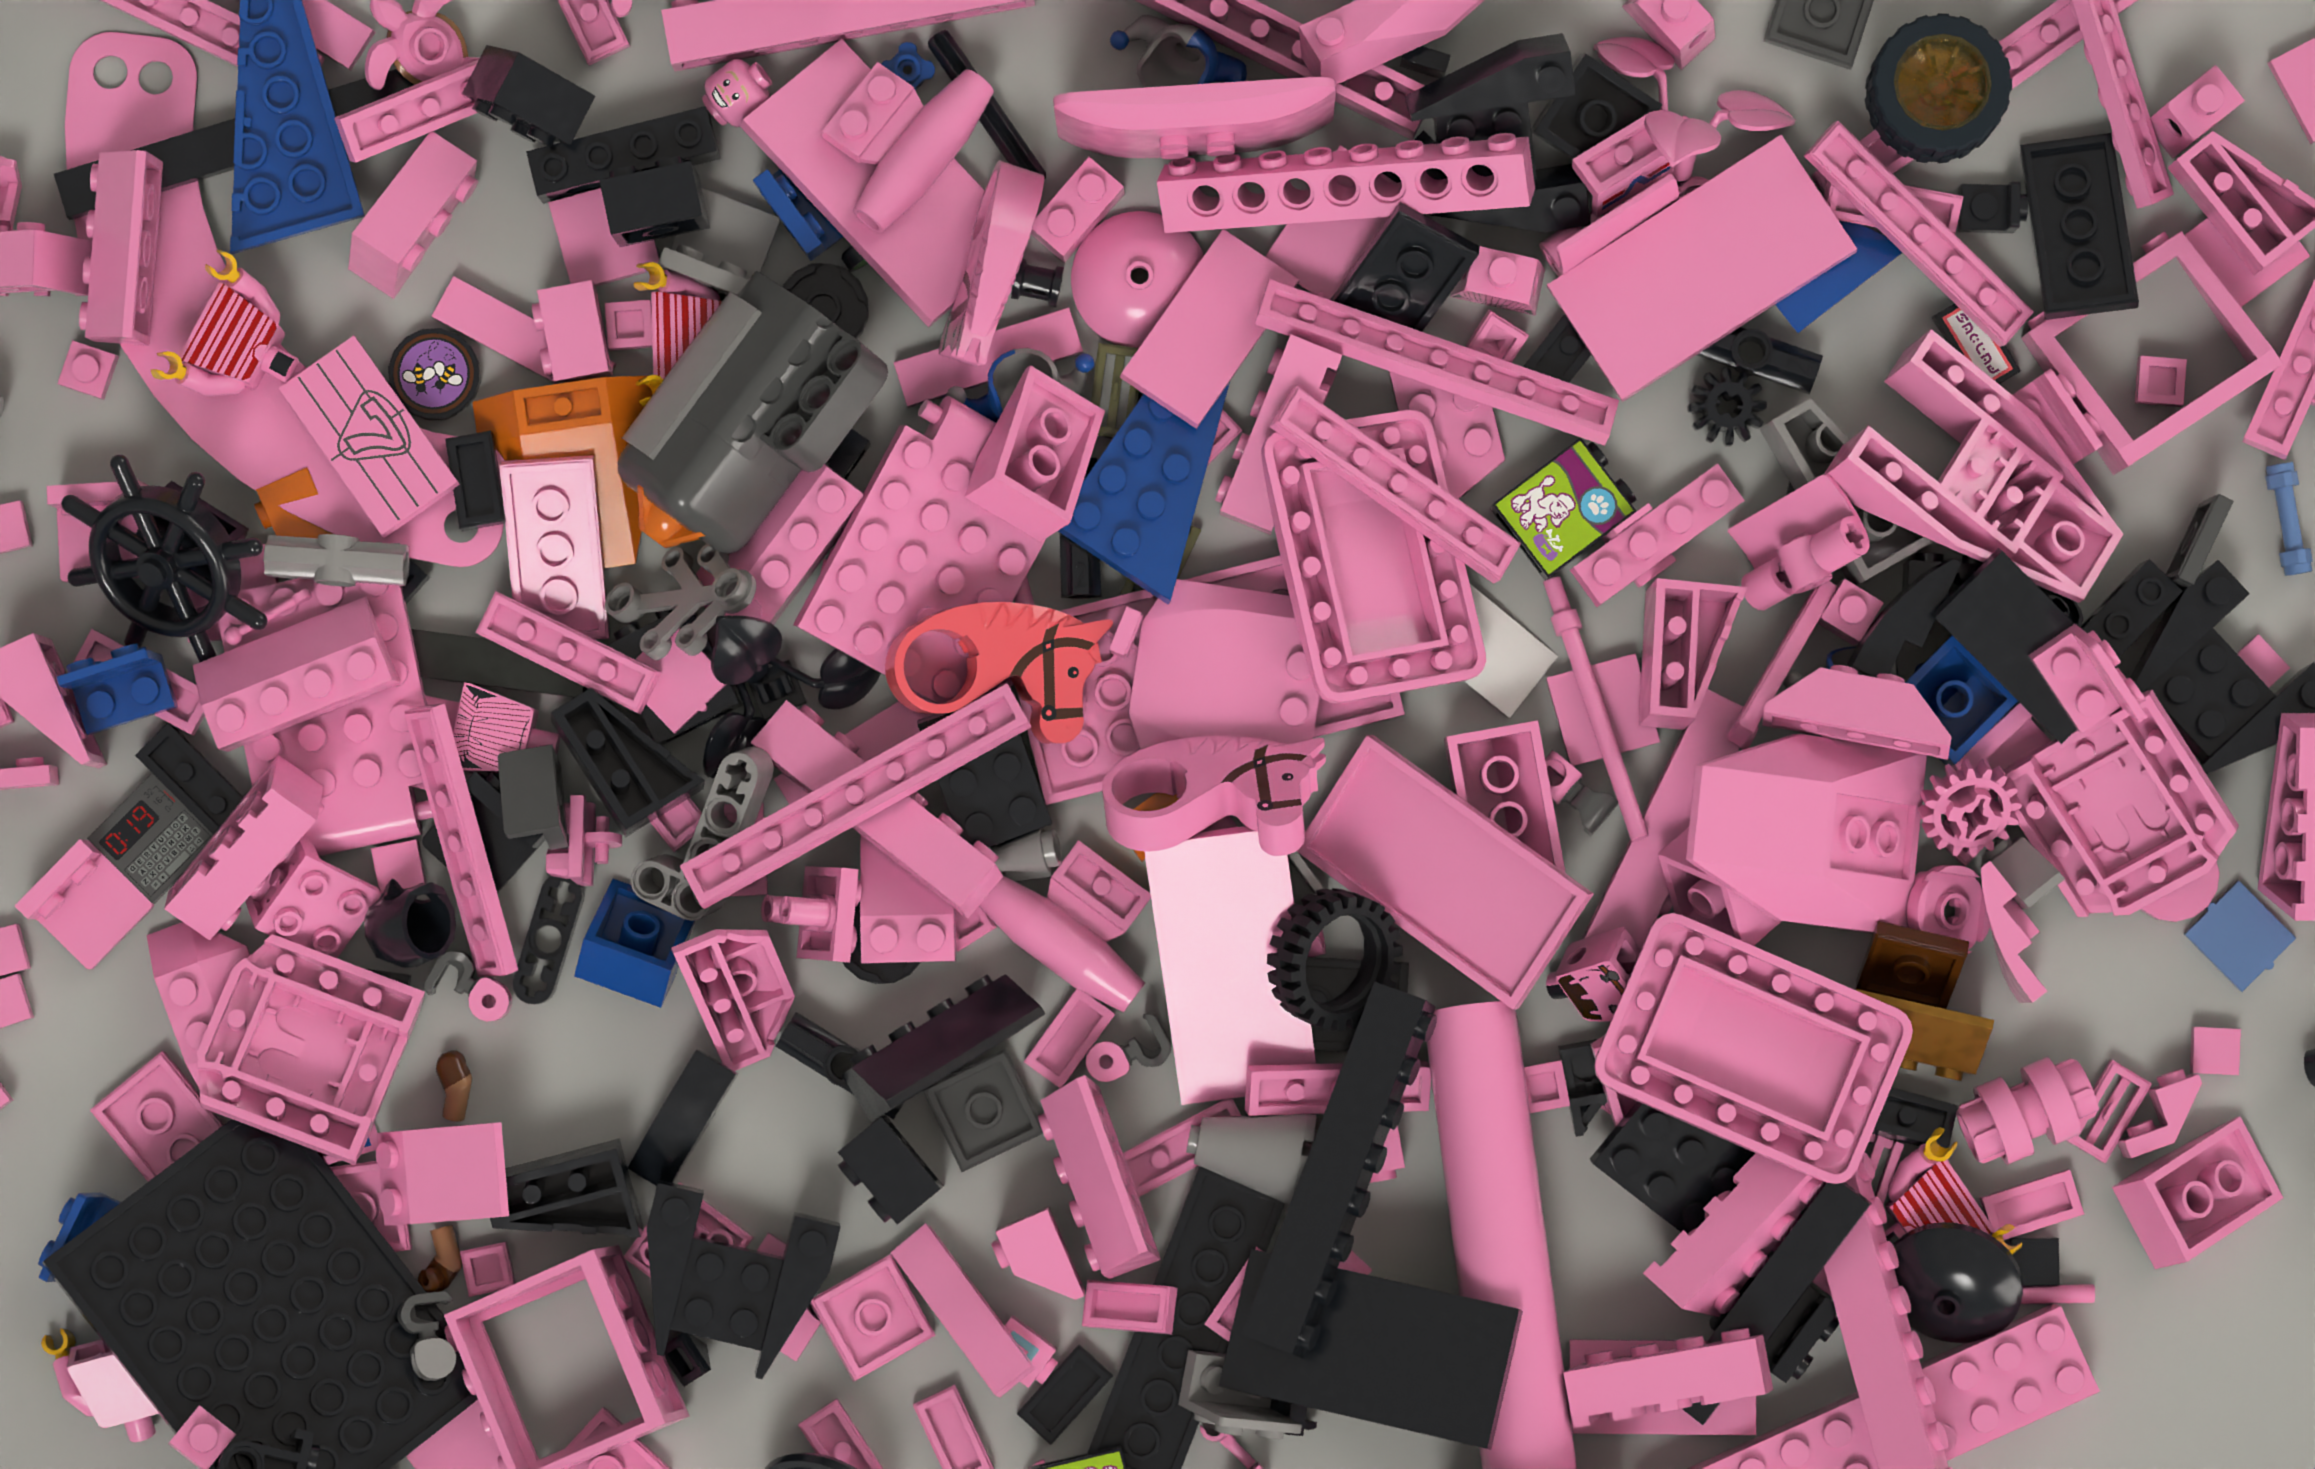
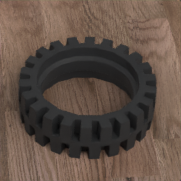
M1324 888L1316 890L1317 895L1307 894L1302 897L1303 906L1294 903L1287 910L1292 917L1291 920L1281 918L1277 927L1283 931L1281 937L1272 935L1269 944L1277 948V953L1267 954V964L1276 969L1267 972L1268 981L1276 986L1271 991L1276 999L1282 1001L1279 1005L1285 1011L1308 1024L1327 1030L1343 1031L1346 1030V1026L1350 1028L1358 1026L1374 981L1395 989L1397 983L1390 980L1391 974H1400L1402 964L1394 961V958L1403 956V946L1394 942L1401 938L1399 928L1392 926L1395 920L1390 913L1384 911L1385 908L1382 905L1354 892L1338 888H1332V890ZM1340 916H1351L1359 923L1364 937V957L1358 975L1346 992L1331 1002H1317L1311 996L1306 983V960L1311 945L1326 925Z

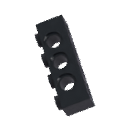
M706 106L573 139L571 145L557 143L553 144L552 147L545 146L526 151L536 193L543 204L601 188L599 180L610 178L609 172L617 168L636 166L637 172L654 169V162L676 156L682 157L683 162L691 161L694 166L721 159L711 117Z
M2148 559L2140 563L2082 623L2080 628L2086 633L2094 630L2102 641L2105 639L2120 658L2183 591Z

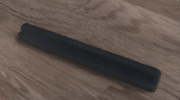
M940 31L929 39V49L952 81L965 69L976 72L949 31ZM992 95L979 119L980 123L1009 164L1042 174L1045 180V170Z

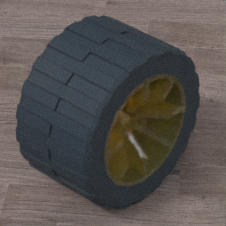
M1938 13L1935 16L1925 15L1918 17L1915 21L1904 24L1884 43L1870 67L1871 71L1866 78V97L1864 100L1873 129H1876L1881 136L1880 139L1887 146L1895 149L1897 154L1905 158H1913L1916 162H1938L1940 164L1969 155L1973 149L1979 148L2000 123L2001 117L2007 111L2010 102L2009 94L2012 90V79L2010 78L2009 70L2011 67L2008 58L2005 57L2002 51L2003 47L1997 39H1994L1988 33L1986 28L1982 25L1978 26L1971 22L1970 19L1962 16L1955 17L1949 14Z

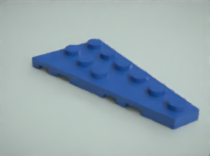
M240 0V35L237 60L238 84L236 90L233 159L234 184L231 209L232 234L230 236L231 254L365 217L348 155L334 119L336 114L302 0Z
M1229 384L1197 429L1143 394L1083 481L1071 522L1058 530L1059 533L1168 605L1172 598Z

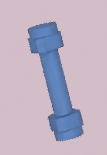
M2288 462L2267 466V476H2265L2267 489L2275 491L2285 552L2279 553L2281 567L2284 569L2285 576L2312 572L2311 562H2313L2311 548L2304 549L2293 490V486L2299 485L2294 463Z

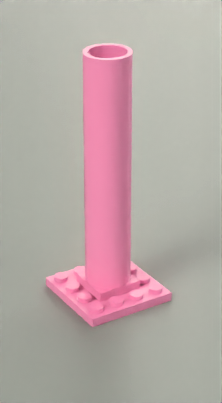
M1502 1001L1473 1003L1436 1009L1433 1014L1437 1016V1023L1433 1035L1427 1042L1459 1294L1460 1296L1509 1306L1523 1311L1491 1450L1480 1448L1482 1469H1577L1568 1396L1563 1374L1564 1365L1516 1009H1511Z

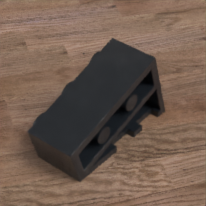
M620 1138L505 1168L509 1216L490 1218L492 1228L552 1232V1230L574 1231L592 1235L606 1233L623 1234L626 1237H641L644 1226Z

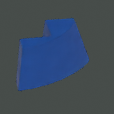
M1839 221L1856 246L1857 252L1775 305L1796 332L1800 333L1831 307L1839 303L1870 277L1901 255L1902 252L1883 234L1861 224Z

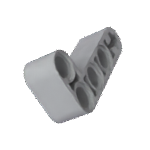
M754 746L731 753L722 760L685 859L682 860L673 855L663 854L643 861L634 868L630 881L633 891L639 898L690 921L699 920L722 908L726 898L706 909H703L695 902L692 894L693 891L680 865L707 851L710 844L716 846L755 824L774 770L773 761L766 751ZM743 762L747 763L746 769L741 766ZM747 772L750 773L751 777L745 779ZM726 802L732 804L736 809L737 820L735 823L729 821L724 814V804ZM653 868H657L664 875L665 883L663 888L654 883L652 878Z

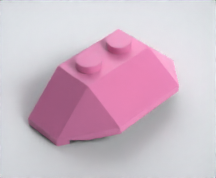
M1833 665L1830 669L1818 668L1767 701L1763 711L1762 726L1896 749L1948 760L1952 739L1949 732L1914 684L1904 683L1905 680L1902 677L1893 674H1878L1877 678L1859 675L1856 669L1844 665Z
M181 922L146 936L156 985L185 1064L199 1088L198 1047L232 968L244 957L247 959L251 954L247 945L217 932L211 940H208L187 924Z
M715 929L671 947L722 1064L736 1071L770 1057L775 1046L774 1039L783 1027L795 995L767 930Z

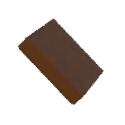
M1878 921L1858 973L1855 989L1947 1009L1968 955L1969 941Z

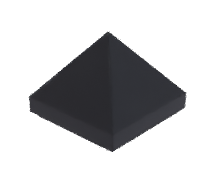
M681 1333L667 1343L664 1353L665 1358L684 1387L711 1370L707 1344L692 1334Z

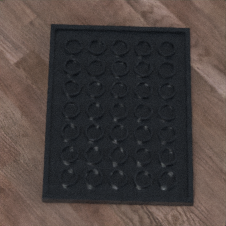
M233 1119L42 1262L174 1434L178 1432L200 1405L236 1434L224 1450L236 1442L248 1441L297 1453L299 1443L291 1442L290 1439L292 1432L298 1428L315 1432L312 1444L320 1446L315 1469H390L478 1400L476 1395H472L464 1383L462 1370L465 1369L459 1351L455 1352L456 1364L452 1372L442 1379L426 1381L414 1372L411 1364L410 1349L416 1343L419 1336L404 1330L398 1321L397 1312L401 1303L413 1295L427 1292L318 1152ZM437 1305L415 1306L418 1318L432 1322L439 1321V1330L436 1331V1336L447 1341L445 1335L447 1322ZM236 1454L229 1461V1469H254L252 1460L244 1454ZM218 1458L215 1460V1462L211 1465L209 1469H216V1463Z

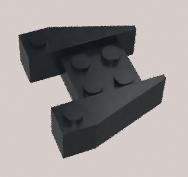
M1563 33L1517 40L1405 96V103L1412 121L1433 118L1436 144L1442 143V141L1451 137H1467L1469 141L1488 140L1489 137L1500 133H1511L1516 138L1529 137L1535 191L1530 206L1424 215L1539 232L1557 231L1591 224L1587 189L1573 170L1572 164L1537 170L1535 167L1528 103L1576 95L1571 51ZM1485 165L1472 166L1473 171L1480 176L1487 177L1493 175L1491 169ZM1440 170L1441 180L1446 179V174Z
M2219 560L2205 568L2198 575L2195 584L2183 589V592L2168 606L2130 676L2141 692L2153 690L2192 753L2201 761L2199 764L2206 775L2276 745L2281 713H2315L2314 662L2299 670L2274 694L2213 628L2250 594Z
M658 1179L647 1223L657 1355L664 1356L671 1329L759 1350L755 1378L763 1379L830 1272L840 1232V1223L794 1212L783 1257L694 1236L704 1190Z

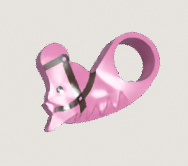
M1000 160L994 167L977 213L964 278L942 333L939 355L976 367L978 365H985L995 330L1005 308L1004 304L1007 303L1008 296L1011 293V286L1015 282L1016 274L1019 271L1042 197L1044 175Z
M1201 736L1161 742L1141 749L1116 763L1104 777L1102 792L1107 830L1115 841L1127 848L1146 852L1161 851L1177 846L1223 817L1233 815L1249 829L1258 831L1259 845L1267 854L1283 856L1294 853L1303 845L1305 840L1303 805L1308 801L1311 793L1318 791L1317 770L1326 762V755L1319 754L1325 746L1324 738L1284 744L1250 737ZM1145 793H1166L1173 796L1178 794L1177 798H1179L1172 805L1155 811H1138L1123 806L1129 799Z

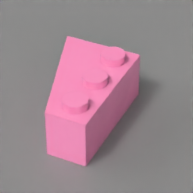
M430 132L352 232L348 269L394 299L422 260L435 237L438 238L448 226L452 218L451 213L459 201L465 203L474 192L478 184V180L475 179L477 160L435 132Z
M20 222L17 223V230L9 231L8 226L0 225V296H9V293L34 292V296H50V291H61L76 294V296H88L89 284H84L83 263L86 256H91L92 241L46 232L45 224Z
M1657 578L1646 590L1639 726L1685 730L1695 720L1716 669V663L1724 643L1728 639L1732 623L1748 587Z

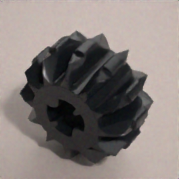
M1724 367L1720 374L1721 383L1718 382L1715 375L1708 372L1703 376V379L1709 390L1697 385L1692 388L1691 393L1694 397L1703 402L1689 404L1687 411L1692 414H1703V417L1697 419L1692 424V427L1697 431L1708 424L1711 430L1706 435L1707 442L1712 443L1717 438L1718 433L1723 432V444L1725 447H1730L1734 441V430L1743 442H1746L1751 438V434L1745 424L1757 429L1763 425V420L1751 413L1760 412L1767 408L1766 401H1752L1751 398L1762 390V386L1757 383L1747 390L1743 386L1749 376L1746 371H1742L1737 377L1736 382H1732L1730 368ZM1722 396L1725 401L1734 399L1737 402L1738 406L1733 410V413L1737 414L1736 417L1732 418L1729 413L1720 415L1717 412L1716 408L1721 404V401L1717 400L1718 397Z

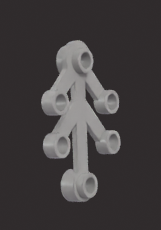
M705 544L697 555V562L711 573L715 580L712 585L704 586L692 569V556L680 547H673L665 553L661 565L667 573L677 580L682 589L643 594L630 583H620L608 593L605 610L622 624L639 622L646 613L673 610L655 628L648 630L640 640L641 651L653 660H660L671 649L672 641L670 637L702 606L709 605L692 624L684 625L678 631L675 638L677 647L686 654L695 656L705 648L708 639L706 632L716 623L717 616H724L726 613H737L752 602L756 591V580L746 570L730 568L728 565L729 554L719 552Z

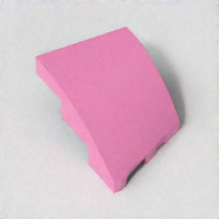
M1988 861L1981 867L1982 890L2000 968L2018 1002L2033 1003L2046 993L2047 990L2018 954L2032 943L2030 939L2040 931L2013 899L2017 893L1992 862Z

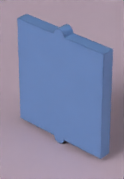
M2237 881L2216 903H2210L2206 908L2207 912L2184 933L2240 992H2243L2265 969H2273V961L2296 939L2240 881Z

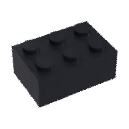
M954 712L934 714L917 720L918 728L922 731ZM1021 734L938 779L951 819L964 830L960 836L972 846L978 840L987 847L1052 824Z

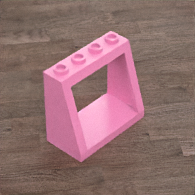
M2164 231L2142 246L2146 255L2133 263L2136 283L2176 257L2247 362V365L2133 440L2055 338V336L2087 315L2045 320L2043 311L2027 322L2031 331L2021 337L2043 372L2051 368L2056 376L2062 373L2076 392V397L2073 398V401L2081 413L2089 412L2094 417L2102 431V435L2098 438L2103 444L2096 451L2113 475L2129 467L2283 365V362L2269 342L2182 231L2171 238Z
M619 1245L592 1249L444 1315L447 1326H445L447 1341L452 1345L455 1352L459 1351L465 1369L462 1370L464 1383L469 1392L477 1396L483 1410L480 1413L482 1427L489 1438H494L501 1454L498 1456L500 1469H567L690 1417L665 1355H657L655 1331ZM586 1279L642 1416L539 1459L483 1322Z

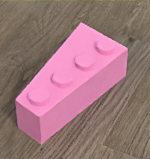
M277 755L168 891L164 909L208 940H211L220 928L227 931L241 912L240 906L249 896L254 897L261 890L270 872L278 863L286 859L295 844L317 821L324 809V806L320 803L324 786L280 755Z
M1749 1328L1722 1332V1341L1704 1344L1703 1335L1675 1340L1676 1348L1659 1351L1658 1344L1651 1343L1630 1347L1631 1356L1613 1358L1612 1350L1584 1355L1586 1363L1563 1372L1573 1428L1590 1426L1591 1422L1604 1417L1618 1421L1646 1414L1648 1410L1655 1409V1412L1663 1413L1691 1407L1692 1403L1701 1402V1405H1708L1765 1395L1773 1390L1763 1334L1750 1336Z

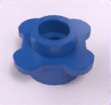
M911 42L902 43L899 46L898 53L891 60H885L881 63L884 67L912 85L915 91L925 80L932 79L935 74L934 64L931 61H925L917 53L916 45ZM905 66H910L912 68L910 74H905L903 72V68Z

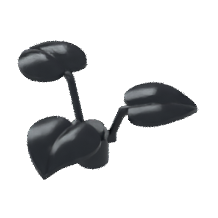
M717 616L716 639L711 656V670L719 682L737 687L744 705L743 715L737 712L728 713L713 727L707 739L703 755L704 774L708 778H715L722 760L731 753L753 747L751 741L766 725L767 721L764 718L753 717L755 709L745 683L760 681L768 672V664L812 688H820L818 694L819 703L824 708L832 710L847 708L864 698L874 687L881 673L840 650L834 649L821 666V678L810 677L776 658L782 646V636L777 627L772 623L749 616ZM743 762L741 766L746 768L747 763Z

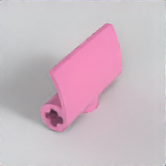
M1668 174L1604 213L1602 217L1599 216L1597 218L1591 211L1589 213L1591 224L1585 226L1584 229L1582 227L1559 230L1539 243L1540 250L1558 277L1678 201L1679 191L1673 174Z
M1830 474L1820 475L1728 529V533L1746 554L1754 570L1745 574L1741 580V586L1748 587L1745 598L1752 607L1762 611L1793 594L1803 593L1827 583L1833 578L1832 572L1864 555L1870 548L1869 537L1859 515L1846 494Z

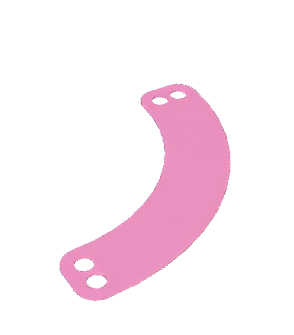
M104 32L94 35L78 47L69 67L65 114L67 170L99 160V152L130 151L194 131L197 70L191 55L184 47L167 38L119 32ZM108 56L122 59L127 66L125 81L119 87L113 89L101 87L94 78L96 64ZM151 62H162L170 67L173 80L165 92L150 94L142 89L139 83V75L145 65ZM199 181L161 192L149 346L120 345L154 397L190 438L233 476L255 491L307 467L318 495L278 506L333 534L356 537L361 542L400 543L409 546V558L453 567H469L487 559L500 543L504 524L478 528L476 535L467 542L459 543L451 540L445 533L444 524L448 515L456 510L453 491L389 536L383 538L278 388L286 382L265 372L255 390L244 387L238 394L204 396L177 384L175 378L160 380L152 376L151 369H158L166 374L170 368L169 361L165 357L158 356L157 353L170 351L178 355L180 354L218 282L220 281L226 285L227 279L219 280L209 275L205 270V264L211 266L216 272L224 270L226 265L221 255L216 252L218 249L203 207ZM87 215L74 219L77 237L92 241L93 238H88L86 232ZM282 345L279 346V349L289 353ZM298 361L297 367L290 379L306 369L301 362ZM420 428L450 469L445 439L458 436L431 432ZM496 450L497 461H498V468H499V474H500V463H501V461H504V459H503V457L500 455V453Z

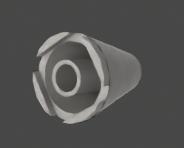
M1294 1114L1203 1117L1200 1127L1191 1125L1186 1153L1195 1154L1194 1164L1290 1205L1311 1150L1310 1141L1313 1142L1316 1116Z

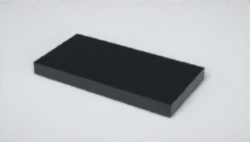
M2112 133L2020 145V156L2026 194L2028 195V209L2045 320L2138 308L2139 299Z
M1998 548L1931 615L2062 744L2076 730V727L2028 655L2074 623Z

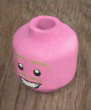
M736 58L706 79L704 84L706 94L702 96V100L707 110L719 124L725 126L729 123L734 127H740L742 120L770 98L767 88L772 85V81L759 63L755 62L750 66L747 62Z

